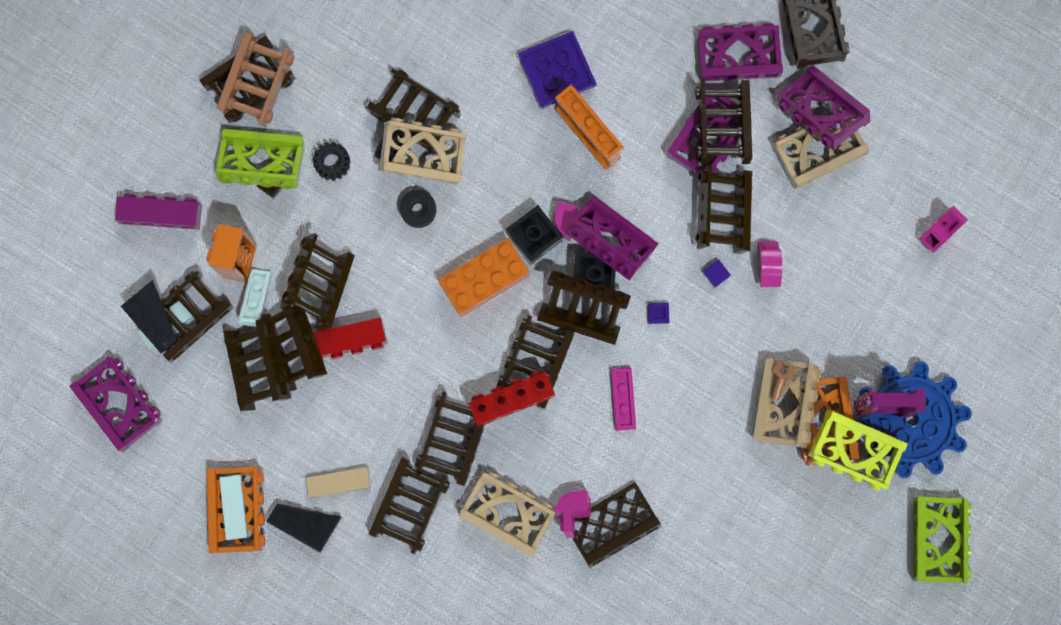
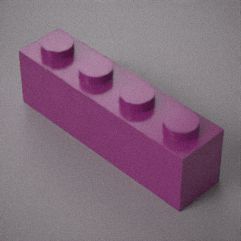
M124 194V197L117 196L115 221L119 224L200 230L202 205L196 199L185 198L184 201H177V198L164 197L163 200L156 199V196L144 195V198H136L134 194Z

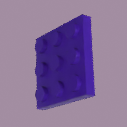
M574 31L518 53L520 62L541 109L558 103L555 97L570 85L578 93L597 86Z

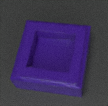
M719 259L702 272L714 288L731 276Z
M648 303L649 324L670 323L669 303Z

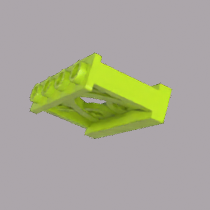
M232 129L222 130V141L215 169L218 181L225 184H230L231 182L241 183L246 186L254 184L267 188L272 186L283 189L298 188L302 158L305 151L303 136ZM228 146H233L235 154L227 155ZM245 148H253V149L248 152ZM259 149H265L267 155L274 161L268 166L257 170L246 158L255 155ZM276 150L278 152L274 155L271 151ZM292 152H296L295 162L288 160ZM233 159L238 160L232 162L230 165V167L236 166L237 170L225 169V165L228 161ZM283 164H287L292 168L290 175L279 174L281 171L287 173Z
M913 497V581L968 583V579L971 578V567L968 566V558L971 557V546L968 545V537L971 536V525L968 524V516L971 515V503H968V498ZM926 503H943L939 513L926 508ZM949 505L956 506L959 510L958 518L954 519L952 517L953 511L949 512L946 517L943 516L946 507ZM935 519V527L932 530H929L926 527V523L930 521L933 525ZM941 524L950 532L955 540L942 556L935 545L926 542V537L935 534ZM959 524V531L954 525ZM928 549L934 551L936 555L935 560L933 554L931 557H927L926 552ZM958 550H959V557H958V556H955V554L957 553ZM956 562L959 566L958 573L954 576L948 575L943 568V564L946 563L947 567L952 569V563ZM938 567L943 577L926 576V570Z

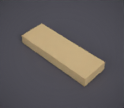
M368 467L306 478L309 498L371 488Z

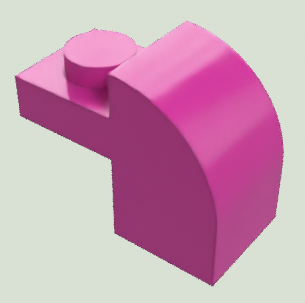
M558 202L555 213V227L565 240L570 241L571 237L564 233V230L570 220L577 214L578 206Z
M953 205L919 240L934 253L968 219Z
M771 241L758 242L760 287H781L782 250L779 249V243Z
M588 490L566 493L556 504L555 513L557 518L560 519V530L564 532L566 538H575V518L591 517V497Z

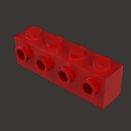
M381 317L313 332L322 359L327 357L339 359L344 357L343 354L349 352L352 355L361 354L364 352L363 349L367 348L379 350L384 348L383 345L388 344Z
M539 370L530 374L529 379L522 381V378L510 382L511 386L504 389L502 386L490 390L491 394L483 396V393L473 396L471 398L472 401L468 403L477 426L481 427L554 398L556 395L547 372L542 373Z

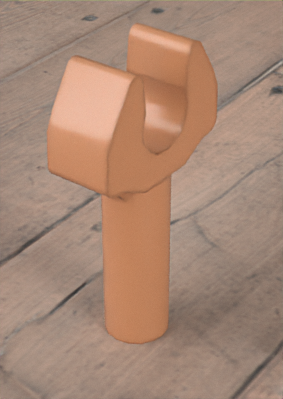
M782 361L773 368V372L777 375V381L771 399L779 401L785 381L795 377L793 365H789L785 374L782 372L785 364Z

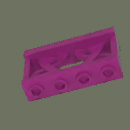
M765 23L762 26L745 24L742 27L736 28L732 25H726L718 29L707 26L698 31L700 81L781 77L783 64L779 25H774L773 23ZM761 36H769L772 39V45L768 49L763 50L761 48L767 42V40L761 42L759 39ZM708 39L718 40L716 45L711 43V46L718 50L717 53L707 49L705 44ZM737 41L746 44L755 52L746 58L743 66H738L737 61L733 57L725 54ZM774 50L775 64L771 65L766 54ZM705 54L715 57L711 68H706ZM759 57L754 60L757 61L758 65L752 66L750 60ZM721 59H726V60L730 61V62H731V66H730V67H725V66H724V63H725L726 61H724V60L721 61Z
M814 65L807 68L806 73L777 94L779 109L791 115L796 123L802 124L809 134L815 135L825 147H830L833 151L858 129L870 123V110ZM810 83L807 91L802 89ZM795 94H801L805 96V98L802 96L795 97V100L799 101L798 104H795L792 100H790V98ZM812 100L817 102L833 101V116L813 115L811 111ZM838 107L843 109L842 111L839 110L840 114H838L836 111ZM854 119L850 124L845 125L844 122ZM836 124H840L842 129L835 135L827 130L828 128H833L835 132Z
M705 97L706 108H718L713 99L728 108H737L739 106L727 97ZM699 105L666 153L667 158L674 160L695 175H698L699 169H701L698 167L696 160L692 158L690 162L677 153L680 151L690 154L694 148V142L691 143L689 138L694 136L697 138V142L700 139V133L695 128L696 125H699ZM715 117L713 120L706 122V127L712 126L717 122L719 128H737V126H740V119L736 125H732L730 120L734 119V117L726 119L724 117ZM721 136V142L713 146H735L740 138L731 136L728 140V136ZM713 155L710 160L712 174H717L719 171L717 165L720 161L724 163L729 155H718L717 158Z
M594 195L570 220L564 230V233L627 280H631L659 244ZM601 231L612 234L618 239L621 246L611 245L604 240Z
M108 356L103 362L69 387L116 449L124 452L129 446L162 422L159 417L161 413L154 405L151 407L147 402L149 399L147 394L142 389L140 391L135 386L137 382L130 373L126 374L123 368L125 366L117 357L114 359ZM106 369H113L116 373L115 379H110L108 374L106 377L107 384H103V372ZM96 377L99 385L85 389L84 386ZM121 379L126 384V386L118 385L121 382ZM107 391L127 394L128 406L126 416L117 412L106 415L103 413L109 401ZM99 392H102L104 400L98 404L96 398L101 397ZM136 399L140 402L141 405L136 406ZM145 411L148 414L146 424L136 425L132 422L133 418L142 420L143 418L139 417V413ZM114 417H119L124 421L123 423L119 421L117 425H113L112 420ZM130 426L138 430L126 440L123 439Z
M871 389L858 396L857 400L854 401V412L857 413L858 418L869 414H899V418H909L925 411V390L915 389L909 393H877L876 389Z

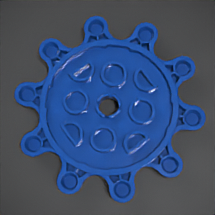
M919 361L914 365L913 372L908 377L901 376L892 365L885 366L882 369L885 383L882 389L877 390V393H909L915 389H924L925 411L915 415L917 417L916 425H909L907 418H899V414H869L867 417L856 420V422L908 444L896 468L897 475L901 478H908L912 474L913 466L916 463H924L932 474H940L944 470V464L941 460L942 452L950 449L960 453L967 447L966 441L957 435L956 425L961 421L969 420L972 416V411L967 406H956L951 402V394L957 388V381L953 377H946L939 383L932 382L928 376L929 367L923 361ZM862 388L859 391V396L871 390L872 388ZM876 441L874 442V445L871 448L875 453L877 452V450H875L874 448H876L878 445ZM894 447L883 458L891 457Z

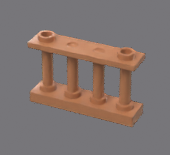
M244 32L216 108L225 113L236 109L258 117V124L266 127L267 123L270 124L272 121V110L287 69L294 62V51L286 47L284 53L259 45L255 36ZM255 51L281 61L277 72L250 63L251 53ZM250 71L274 80L270 91L243 82L242 76L244 72ZM243 90L267 99L263 110L236 101L235 95L237 91Z

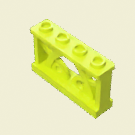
M827 409L824 421L808 456L813 458L812 462L822 467L826 463L832 466V471L841 475L847 472L851 474L850 479L861 483L862 480L868 481V486L880 491L881 487L888 490V485L900 457L908 444ZM834 421V437H826ZM848 430L852 431V438L843 439L842 436L847 437L846 432ZM864 434V445L871 456L862 461L852 463L846 454L843 443H854ZM873 441H876L878 444L877 447L874 448L875 450H877L876 453L870 447V444ZM827 442H834L835 446H829L826 449L832 450V455L830 457L824 456L821 451L822 446ZM892 447H894L889 462L887 463L883 459V457L891 450ZM838 458H840V460H841V462H842V464H843L844 466L839 465V464H837V463H835V462H833V461H835V460H837ZM879 461L884 467V473L881 477L875 478L871 475V471L876 469L879 472V467L875 464ZM864 469L865 475L860 474L855 470Z

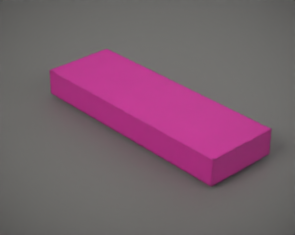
M632 368L611 369L615 430H636Z

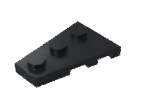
M154 280L150 281L121 305V308L160 354L178 341Z
M277 504L266 522L321 554L342 516Z

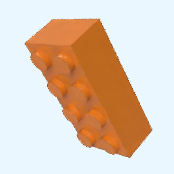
M218 224V228L214 229L212 234L213 247L207 253L206 260L208 265L225 279L247 283L257 244L243 229Z
M506 238L438 281L461 318L529 277L530 272L509 238Z

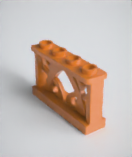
M572 85L555 97L558 102L556 112L605 170H608L621 159L620 151L624 149V146Z
M847 376L824 379L817 382L816 390L821 399H817L814 402L813 411L815 417L824 406L826 410H831L854 420ZM836 384V390L824 395L823 390L819 387ZM792 391L793 400H797V405L799 406L798 399ZM830 401L831 406L835 402L838 403V410H832L828 402ZM811 423L810 432L815 438L810 441L807 448L802 450L803 462L807 463V466L818 465L812 462V457L808 456L819 432L813 423ZM834 427L831 429L829 437H834ZM848 430L846 432L847 437H842L843 439H850L852 438L853 433L852 431ZM857 441L850 444L843 443L850 461L860 459ZM834 442L825 443L828 447L835 446ZM828 450L825 456L830 457L832 450ZM838 458L833 462H841V460Z
M260 467L207 469L209 553L262 551V546H265V534H262V525H265V514L261 513V505L264 504L265 500L264 492H261V484L264 483V473L260 471ZM221 474L241 476L246 474L252 478V486L250 488L245 487L247 480L242 482L244 503L249 508L246 514L247 530L252 531L254 535L253 541L248 545L243 544L239 539H234L237 547H221V542L226 540L225 528L221 527V522L224 520V515L220 513V508H223L220 498L219 475ZM253 493V500L248 494ZM253 517H254V526L249 524V523L251 522V520L253 519Z

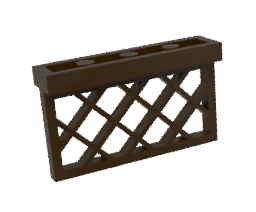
M635 482L591 508V514L595 511L603 513L601 524L589 522L590 517H587L586 521L581 520L585 517L575 518V523H584L585 527L583 535L575 533V538L572 539L590 569L659 529L661 523ZM633 489L638 494L637 503L625 501L626 494ZM612 501L621 503L619 514L607 511L609 503ZM624 504L635 506L633 518L621 515ZM638 507L647 509L650 517L645 520L636 519ZM606 514L617 517L615 528L603 525ZM620 518L632 521L630 529L626 531L617 529ZM588 525L600 527L597 539L585 536ZM602 528L614 531L611 540H600ZM584 539L596 542L594 550L587 554L582 548Z

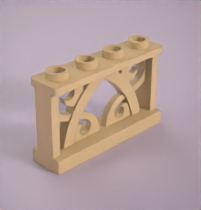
M840 108L836 109L838 114H840L839 110L842 111ZM849 120V121H846V122H844V123H845V125L847 126V125L850 124L853 120ZM804 126L793 131L794 134L788 137L786 134L776 139V143L773 146L791 180L794 190L867 155L870 151L857 130L851 135L857 148H854L852 144L845 140L837 149L841 150V155H835L830 148L828 152L829 162H825L824 159L817 155H807L809 145L813 137L816 136L809 134ZM841 126L835 132L833 128H828L827 130L835 135L841 131ZM806 136L805 139H804V141H803V143H802L800 140H798V139H800V138ZM794 144L796 146V150L790 151L793 154H799L798 158H791L786 155L785 148L787 145ZM807 160H816L817 166L812 167L810 165L812 161L807 162ZM799 162L800 176L796 175L791 163Z
M391 118V121L384 123L378 171L452 184L461 183V170L467 134H462L459 129L450 128L449 131L442 130L441 126L430 125L429 128L423 127V123L412 121L410 124L403 123V119ZM395 130H401L404 133L403 138L397 136V140L402 143L401 146L396 145L392 139V134ZM410 131L418 133L411 137ZM434 136H440L439 140L437 141ZM425 139L437 155L428 158L423 168H420L416 155L408 149L416 142ZM451 139L455 142L456 148L453 153L446 155L444 151L449 150L451 145L447 147L445 140ZM390 146L397 150L392 162H388ZM404 154L412 158L411 164L405 163V159L408 157L404 156ZM454 157L453 172L450 173L448 159ZM439 159L440 162H435L437 164V168L433 169L431 167V162L433 160Z
M766 358L753 440L762 443L807 448L811 441L810 426L815 417L813 411L814 402L818 398L817 382L821 378L819 366L814 363ZM780 361L785 363V368L793 365L795 374L801 370L807 372L806 383H801L803 376L797 377L795 382L791 378L785 381L780 398L790 388L799 402V406L785 418L782 410L774 405L775 400L771 399L777 381V375L773 372V368ZM776 411L778 413L779 421L777 416L775 419H772L773 412ZM788 426L789 431L794 433L793 428L798 426V436L790 439L786 435L785 427ZM780 430L782 438L769 437V432Z
M491 471L488 474L483 472L459 516L532 557L556 514L553 511L554 507L544 501L542 505L534 501L536 497L526 491L524 494L516 491L518 487L509 481L506 484L500 482V476ZM486 484H493L496 487V492L492 494L488 490V496L491 500L487 501L482 495V488ZM502 488L512 494L502 495ZM478 495L483 504L473 513L468 512ZM522 499L532 504L533 506L526 510V507ZM505 502H515L520 511L522 523L511 522L504 526L502 530L498 529L499 514L493 506ZM490 509L494 513L495 518L493 521L486 519V516L490 514L486 510ZM534 511H540L544 514V522L539 526L529 525V520L536 521L538 519L533 517ZM513 526L522 527V530L517 529L518 533L516 535L510 532ZM529 529L540 530L531 547L528 546Z

